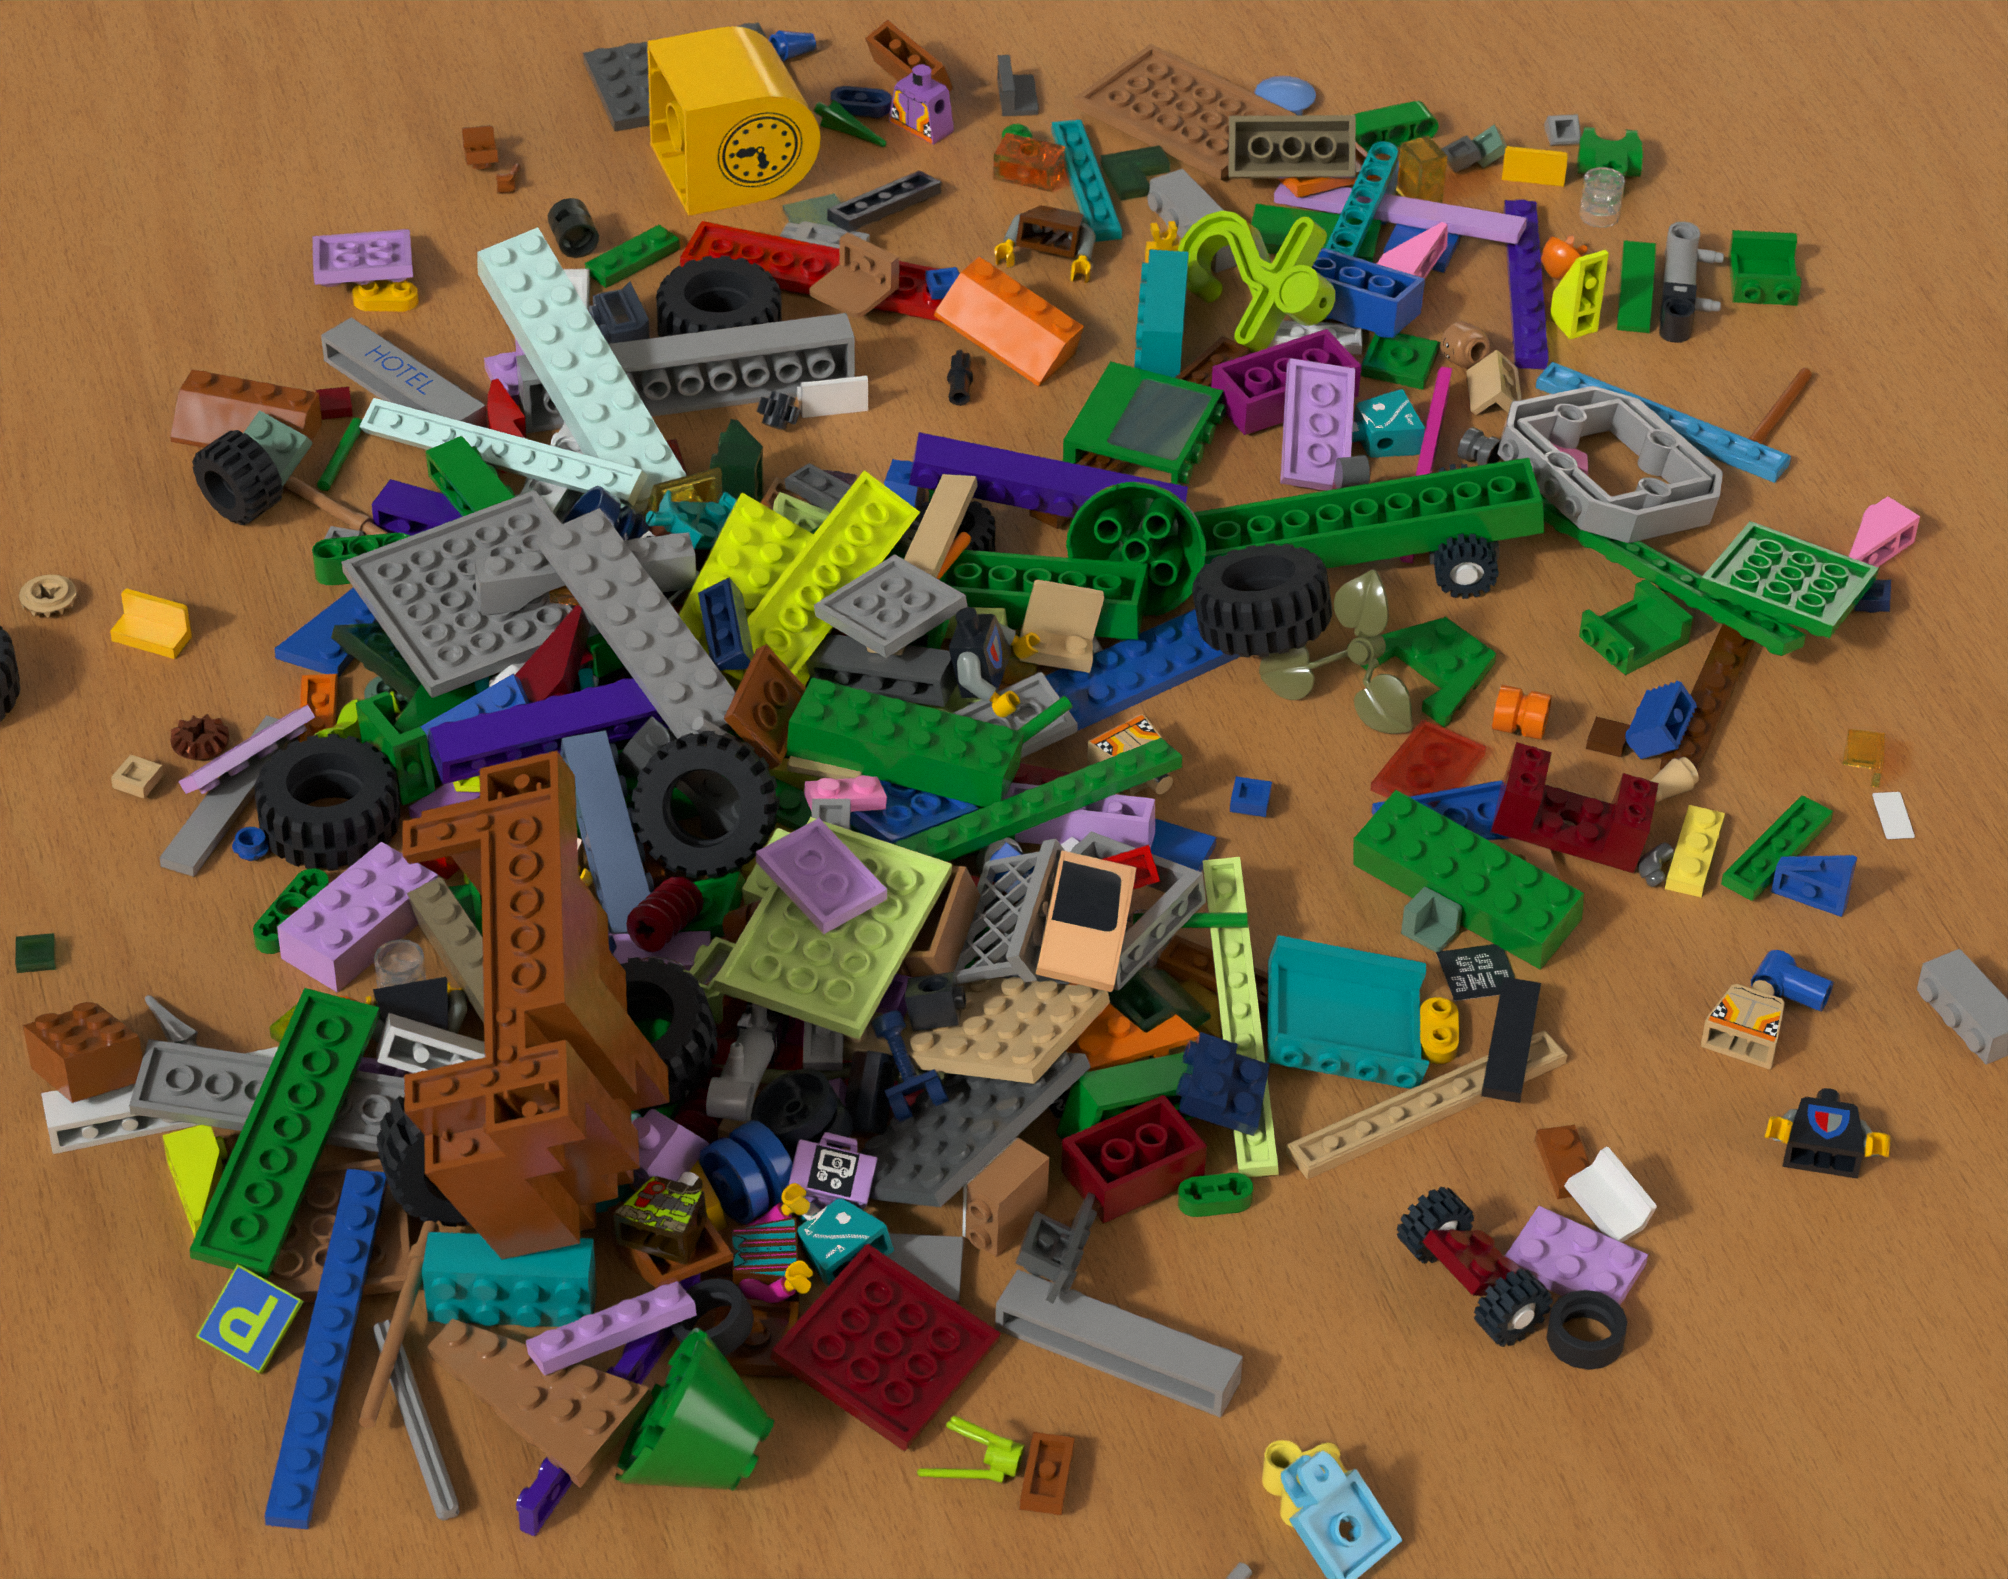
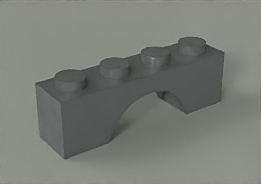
M651 717L619 754V763L638 777L641 770L649 762V759L662 747L677 738L655 718ZM697 770L688 773L679 780L675 788L685 794L696 807L701 819V832L709 839L718 838L728 833L735 826L740 815V797L734 785L725 777L712 770Z

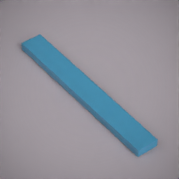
M1551 362L1536 380V388L1549 394L1596 386L1638 398L1703 455L1774 483L1790 464L1791 456L1554 362Z

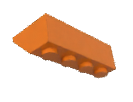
M980 256L959 274L934 314L937 319L1038 387L1076 354L1084 329L1083 325Z

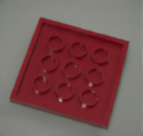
M867 1243L771 1351L770 1359L891 1443L906 1451L996 1346L1001 1333Z

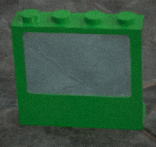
M1110 361L1063 439V461L1077 464L1085 451L1171 473L1172 484L1182 486L1183 484H1188L1192 476L1194 464H1199L1202 460L1204 446L1211 444L1216 425H1221L1225 418L1226 405L1222 404L1223 390Z

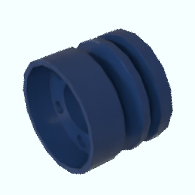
M595 486L582 495L563 521V524L600 508L623 540L640 538L650 528L646 523V517L638 513L636 514L635 510L629 506L621 508L620 499L600 486Z

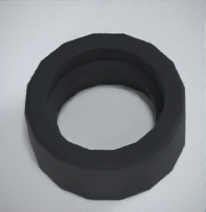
M716 1278L704 1280L686 1290L695 1302L697 1315L671 1325L672 1331L680 1344L693 1330L699 1318L708 1311L722 1306H731V1311L719 1325L705 1332L723 1356L733 1352L744 1343L752 1330L754 1315L750 1304L739 1287L732 1281Z
M1591 1290L1571 1291L1560 1297L1552 1306L1546 1338L1550 1350L1562 1362L1572 1367L1586 1370L1604 1368L1615 1362L1622 1353L1628 1321L1623 1308L1611 1297ZM1576 1318L1594 1319L1605 1325L1611 1332V1336L1602 1341L1589 1342L1579 1340L1563 1328V1323Z

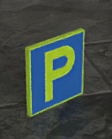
M237 1264L196 1337L252 1370L263 1374L304 1301Z

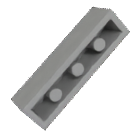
M1183 169L1150 179V191L1147 196L1149 207L1165 221L1167 226L1168 221H1175L1177 234L1181 238H1183L1194 223L1205 215L1221 210L1224 211ZM1230 245L1218 250L1211 262V269L1215 273L1237 266Z

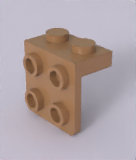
M847 232L839 238L840 264L810 287V296L854 318H861L899 288V256Z

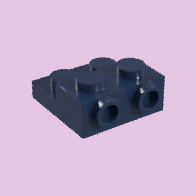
M1200 1032L1195 1042L1189 1040L1184 1051L1182 1063L1188 1065L1186 1073L1183 1072L1179 1079L1176 1095L1181 1096L1179 1112L1253 1136L1259 1126L1270 1064L1237 1054L1238 1044Z

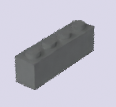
M827 634L806 661L810 681L812 677L827 680L832 683L862 689L890 698L901 699L906 702L945 707L957 686L952 660L947 650L907 645L903 655L892 654L885 658L878 653L868 652L865 645L849 636Z

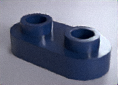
M841 86L835 88L830 93V104L833 100L837 101L851 115L868 116L878 119L889 114L891 110L892 97L890 93L882 89Z

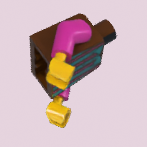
M797 1183L788 1185L781 1195L784 1204L778 1203L759 1219L745 1226L734 1228L731 1231V1252L733 1253L734 1260L709 1269L708 1277L733 1276V1283L740 1288L746 1299H757L770 1303L781 1301L799 1302V1293L804 1294L810 1290L811 1282L807 1278L813 1275V1271L804 1261H798L796 1218H792V1213L803 1215L808 1212L810 1204L805 1198L806 1190Z

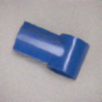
M1781 950L1769 951L1751 979V987L1756 981H1766L1775 990L1773 996L1779 998L1784 996L1821 1012L1828 1002L1834 982L1797 967L1795 960L1788 953Z

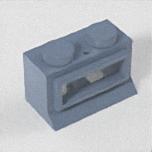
M631 281L622 289L593 295V305L589 306V313L608 344L650 339L649 319Z

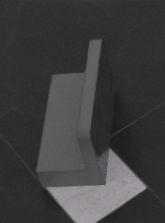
M998 55L997 84L1002 116L1038 115L1039 107L1034 75H1013L1010 55Z

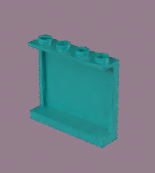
M1278 935L1268 959L1267 1062L1401 1088L1413 1089L1421 1085L1429 1066V1061L1421 1059L1419 990L1426 976V963Z

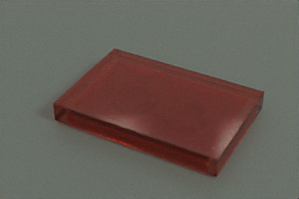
M1422 719L1371 782L1370 791L1389 798L1395 790L1410 797L1459 788L1485 756L1486 746ZM1441 800L1426 804L1435 808Z

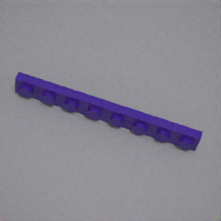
M1523 199L1505 200L1504 214L1527 218L1526 229L1518 244L1506 243L1514 365L1520 369L1545 370L1548 366V347L1536 201Z
M700 1273L678 1283L686 1291L691 1286L700 1283ZM668 1326L626 1343L622 1358L615 1367L611 1366L606 1373L641 1385L675 1337L672 1327ZM548 1456L543 1460L536 1480L530 1488L525 1487L522 1490L516 1503V1510L519 1513L520 1531L534 1537L573 1483L570 1475L561 1467L559 1469L549 1461Z

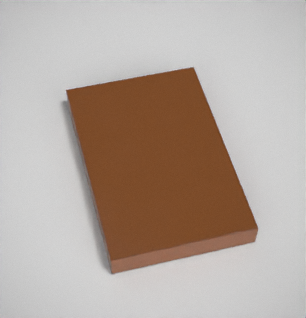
M765 644L756 649L723 718L745 742L755 748L753 751L760 758L764 757L771 770L781 765L787 752L789 720L806 687Z

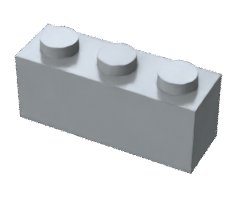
M1961 949L1923 963L1917 991L1922 999L1928 1002L1940 1014L1946 1025L1952 1027L1965 1041L1967 1047L1976 1053L1986 1065L2008 1056V999Z

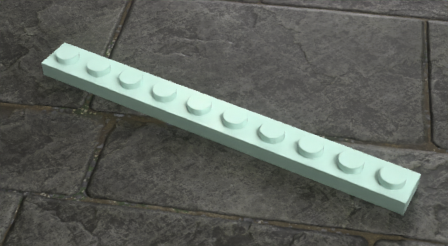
M373 398L359 426L367 434L426 450L463 436L471 447H477L482 460L488 466L492 465L495 469L586 493L595 486H600L620 499L622 504L633 507L648 477L640 469Z

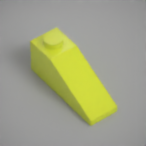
M1606 250L1577 258L1553 291L1550 318L1569 339L1598 331L1609 256Z
M198 1125L163 1135L167 1163L194 1238L223 1174L222 1160L228 1159L223 1137H215L211 1126Z

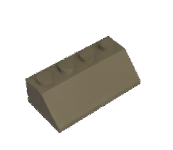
M1356 115L1229 116V179L1355 178Z

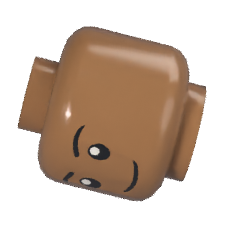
M1460 321L1455 322L1446 329L1441 339L1440 348L1442 355L1448 361L1469 369L1487 357L1489 339L1482 329L1470 323Z

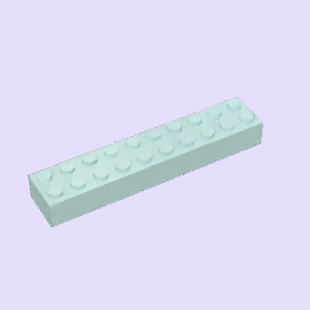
M537 227L478 251V276L583 454L640 469L648 476L634 507L621 503V508L629 506L635 510L636 514H641L646 517L649 511L659 512L660 503L667 490L672 492V502H694L695 488L539 228Z

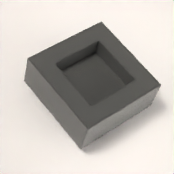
M1467 135L1440 149L1443 160L1454 173L1467 169L1473 163L1482 159L1479 149Z

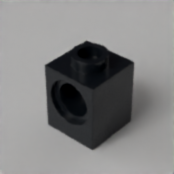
M954 972L908 978L905 1001L912 1031L959 1025L961 1009H966L967 1003L963 985L957 986Z

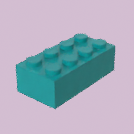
M1149 250V262H1142L1138 323L1136 326V348L1141 349H1135V368L1174 378L1181 371L1189 252Z
M428 1232L422 1277L427 1317L430 1322L448 1324L451 1319H455L463 1323H477L485 1326L500 1324L521 1325L528 1328L536 1326L562 1327L579 1320L583 1316L594 1314L597 1281L593 1239L580 1238L579 1244L501 1259L480 1234Z

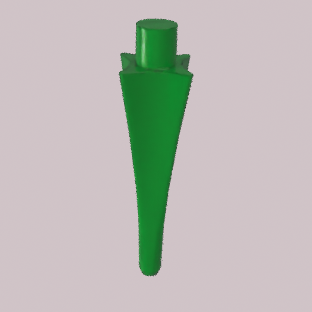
M833 100L829 106L821 102L816 104L814 113L822 117L820 126L859 137L881 147L886 146L887 142L859 122L837 101Z

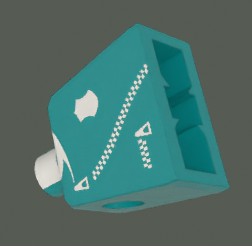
M1403 389L1356 404L1352 426V443L1360 441L1369 457L1420 455L1425 427Z
M836 1199L824 1209H821L815 1203H809L808 1212L798 1215V1220L802 1225L797 1229V1236L803 1253L827 1288L867 1243L886 1256L895 1251L887 1226L882 1221L845 1199Z

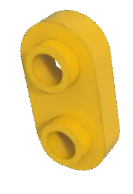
M405 280L401 282L374 281L366 285L357 284L352 290L353 304L362 311L404 312L415 308L419 301L417 287Z
M1442 997L1427 999L1420 1007L1421 1056L1434 1064H1446L1454 1060L1457 1056L1459 1044L1458 1008L1452 1001Z

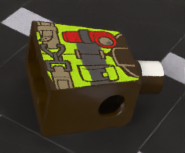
M692 1172L682 1173L677 1181L660 1176L650 1177L613 1214L617 1244L686 1265L707 1221L705 1194L701 1190L703 1187L701 1179Z

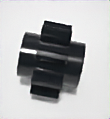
M771 391L769 399L761 397L756 412L764 415L762 424L785 431L788 423L796 425L800 409L793 406L795 398Z

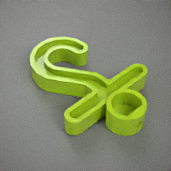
M1221 210L1207 214L1194 223L1181 239L1177 251L1189 252L1187 289L1207 303L1214 302L1222 292L1221 282L1211 273L1212 259L1218 250L1230 245L1242 280L1248 284L1253 297L1235 330L1234 338L1239 344L1250 348L1249 351L1251 353L1268 348L1286 314L1300 325L1311 326L1325 319L1335 303V289L1332 283L1312 268L1326 242L1327 233L1309 217L1304 216L1295 221L1273 262L1270 260L1259 230L1235 212Z

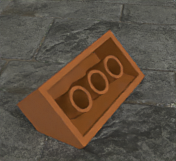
M192 369L179 389L170 439L171 442L204 448L230 430H238L244 433L260 410L313 441L322 425L319 393Z

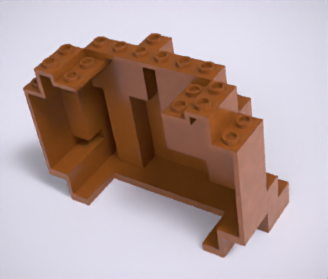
M558 751L480 768V798L421 811V817L402 821L403 857L409 865L451 856L482 895L485 1057L404 1075L405 1114L425 1135V1174L501 1259L579 1244L581 1230L597 1227L596 1203L618 1198L617 1186L634 1183L633 1169L640 1168L638 1130L631 1122V1111L669 1103L668 1067L627 1014L626 971L609 950L608 914L578 875L575 775Z

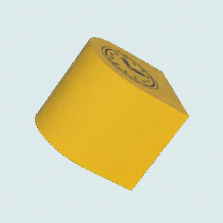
M727 26L647 41L650 145L688 216L766 201L787 192L805 177L813 166L819 152V125L777 51L767 38L748 28Z

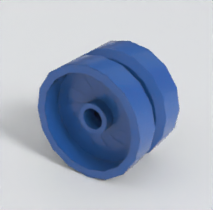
M749 1120L729 1133V1138L721 1137L704 1147L700 1151L699 1157L700 1166L719 1199L722 1209L737 1223L747 1225L766 1213L768 1206L775 1207L778 1203H783L781 1195L789 1184L793 1164L780 1140L769 1128L759 1121Z

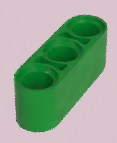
M1411 101L1354 114L1356 115L1355 142L1366 152H1369L1373 144L1382 141L1390 142L1396 147L1431 139L1439 128L1438 121L1421 101Z
M388 533L320 540L312 548L315 578L323 585L351 584L343 573L342 561L410 537V535L405 533Z

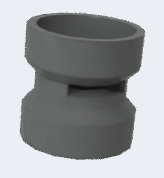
M1471 427L1460 441L1458 457L1466 461L1474 460L1478 463V466L1498 463L1501 458L1498 455L1501 440L1494 436L1488 438L1484 435L1483 431Z

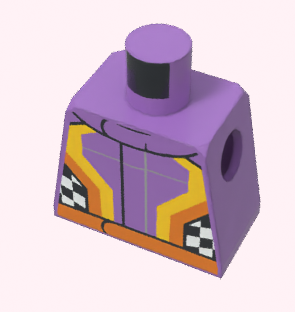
M917 65L913 68V72L897 82L894 87L889 122L934 145L954 132L949 90L943 84L931 79V68L929 66Z

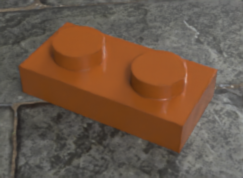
M1575 1125L1537 1130L1535 1141L1557 1199L1573 1197L1564 1187L1568 1178L1590 1166Z
M1033 1432L1020 1497V1510L1062 1515L1075 1437Z

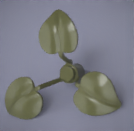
M1373 569L1345 583L1339 588L1334 598V611L1339 622L1347 628H1355L1354 633L1358 636L1349 643L1348 649L1314 662H1309V652L1306 646L1299 649L1296 647L1289 649V652L1283 654H1269V656L1262 658L1259 674L1261 679L1278 696L1288 700H1298L1307 696L1314 687L1315 677L1311 669L1344 657H1350L1358 665L1368 664L1363 679V684L1366 688L1359 691L1354 697L1355 710L1358 716L1367 726L1374 730L1389 734L1405 733L1414 729L1411 699L1406 686L1399 678L1390 674H1380L1371 680L1375 667L1379 665L1377 658L1381 657L1386 649L1385 640L1380 633L1387 626L1389 619L1386 591L1378 572Z

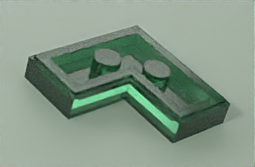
M1160 145L1101 155V166L1120 200L1148 196L1150 184L1145 176L1170 172V162Z

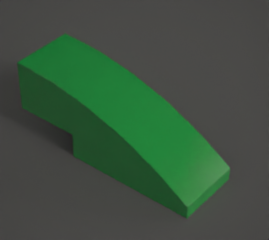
M1626 240L1623 242L1618 289L1617 330L1649 333L1656 243Z

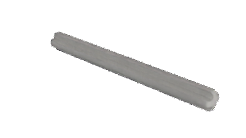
M386 1320L383 1323L378 1322L373 1328L380 1354L391 1320ZM401 1343L390 1377V1383L437 1518L445 1521L458 1516L460 1512L458 1508L459 1503L403 1344Z

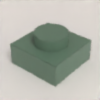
M1495 124L1471 140L1479 149L1482 159L1477 162L1483 168L1505 154L1507 145L1501 131Z

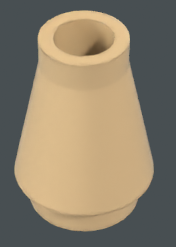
M1685 757L1680 759L1673 758L1651 780L1659 783L1655 804L1663 799L1694 788V784L1699 781V775L1689 759Z

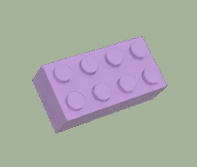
M380 842L277 926L281 959L338 993L419 925L407 893L437 879L438 875L419 863L409 865L402 853Z

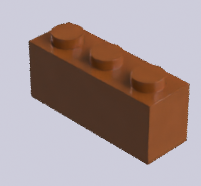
M889 20L885 21L865 38L874 62L897 81L910 75L915 66L926 65L931 68V79L946 86L949 92L953 89L945 66Z

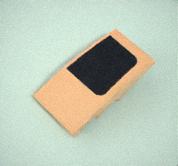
M1061 850L1036 975L1109 992L1113 991L1128 919L1136 867Z

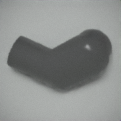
M1666 842L1645 853L1638 861L1639 874L1641 878L1645 877L1650 887H1654L1665 880L1666 875L1661 870V867L1674 856L1672 847Z

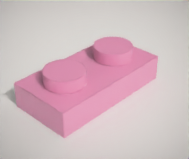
M862 775L849 779L822 778L818 781H805L804 796L811 811L812 799H850L851 812L886 809L887 796L878 777Z

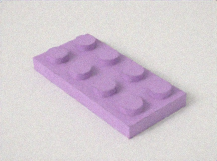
M1289 359L1286 371L1280 484L1325 491L1332 490L1337 458L1351 457L1355 368Z

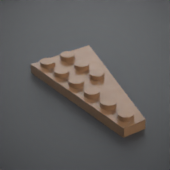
M451 1319L428 1346L433 1360L457 1381H463L468 1385L481 1402H487L492 1406L496 1415L531 1446L540 1448L555 1467L564 1469L579 1488L582 1487L653 1401L650 1388L580 1363H575L544 1376L528 1355L526 1344L455 1319Z

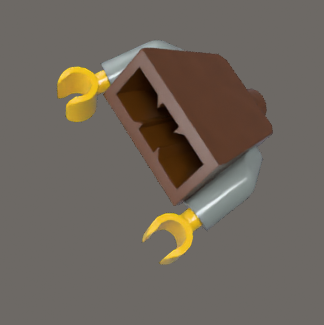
M1040 205L1024 213H1019L1014 217L1005 234V243L998 244L994 249L996 265L999 264L1001 259L1006 258L1007 268L1012 267L1015 263L1013 247L1017 246L1071 258L1076 257L1077 260L1073 261L1071 266L1070 279L1074 281V275L1081 273L1085 275L1084 283L1086 284L1090 278L1091 265L1088 261L1092 257L1095 234L1087 224L1083 223L1084 215L1082 213Z

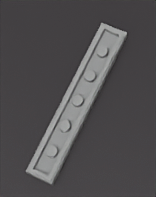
M266 715L250 737L279 719ZM286 736L277 740L276 744L279 748L262 758H259L257 754L247 759L250 766L233 776H230L228 771L222 774L219 778L220 784L208 792L159 857L161 867L194 877L256 794V779L260 775L259 772L267 761L271 762L270 758L279 749L286 750L288 744L294 742L297 737L288 741Z

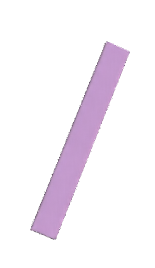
M1280 183L1274 193V203L1341 214L1352 188L1339 187L1297 198L1285 185ZM1384 194L1373 218L1383 222L1430 229L1443 222L1448 224V233L1511 244H1518L1526 229L1527 222L1525 217ZM1365 196L1356 199L1358 202L1361 203H1370L1371 201H1373L1371 198Z

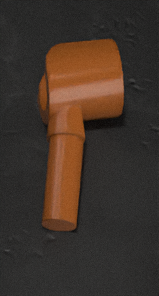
M514 164L507 174H496L497 193L515 192V178L521 169L519 164Z

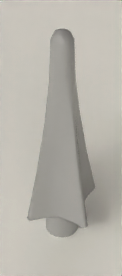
M147 995L145 997L146 1004L156 1017L168 1042L198 1046L196 1044L198 1034L196 1030L171 1014L153 996Z

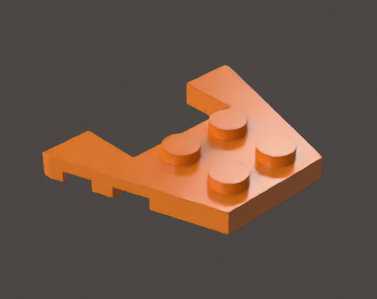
M1069 983L1068 985H1075V986H1076V985H1079V984ZM1109 1003L1065 1051L1085 1054L1091 1065L1086 1072L1134 1063V1060L1149 1055L1154 1058L1167 1056L1170 1049L1183 1045L1186 1048L1189 1040L1195 1042L1200 1033L1177 1014L1145 1033Z

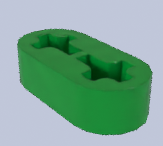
M1224 1173L1187 1178L1181 1182L1178 1189V1207L1181 1212L1190 1217L1243 1212L1252 1204L1253 1183L1250 1178L1241 1173ZM1232 1190H1236L1238 1195H1234ZM1193 1195H1197L1199 1200L1194 1199Z

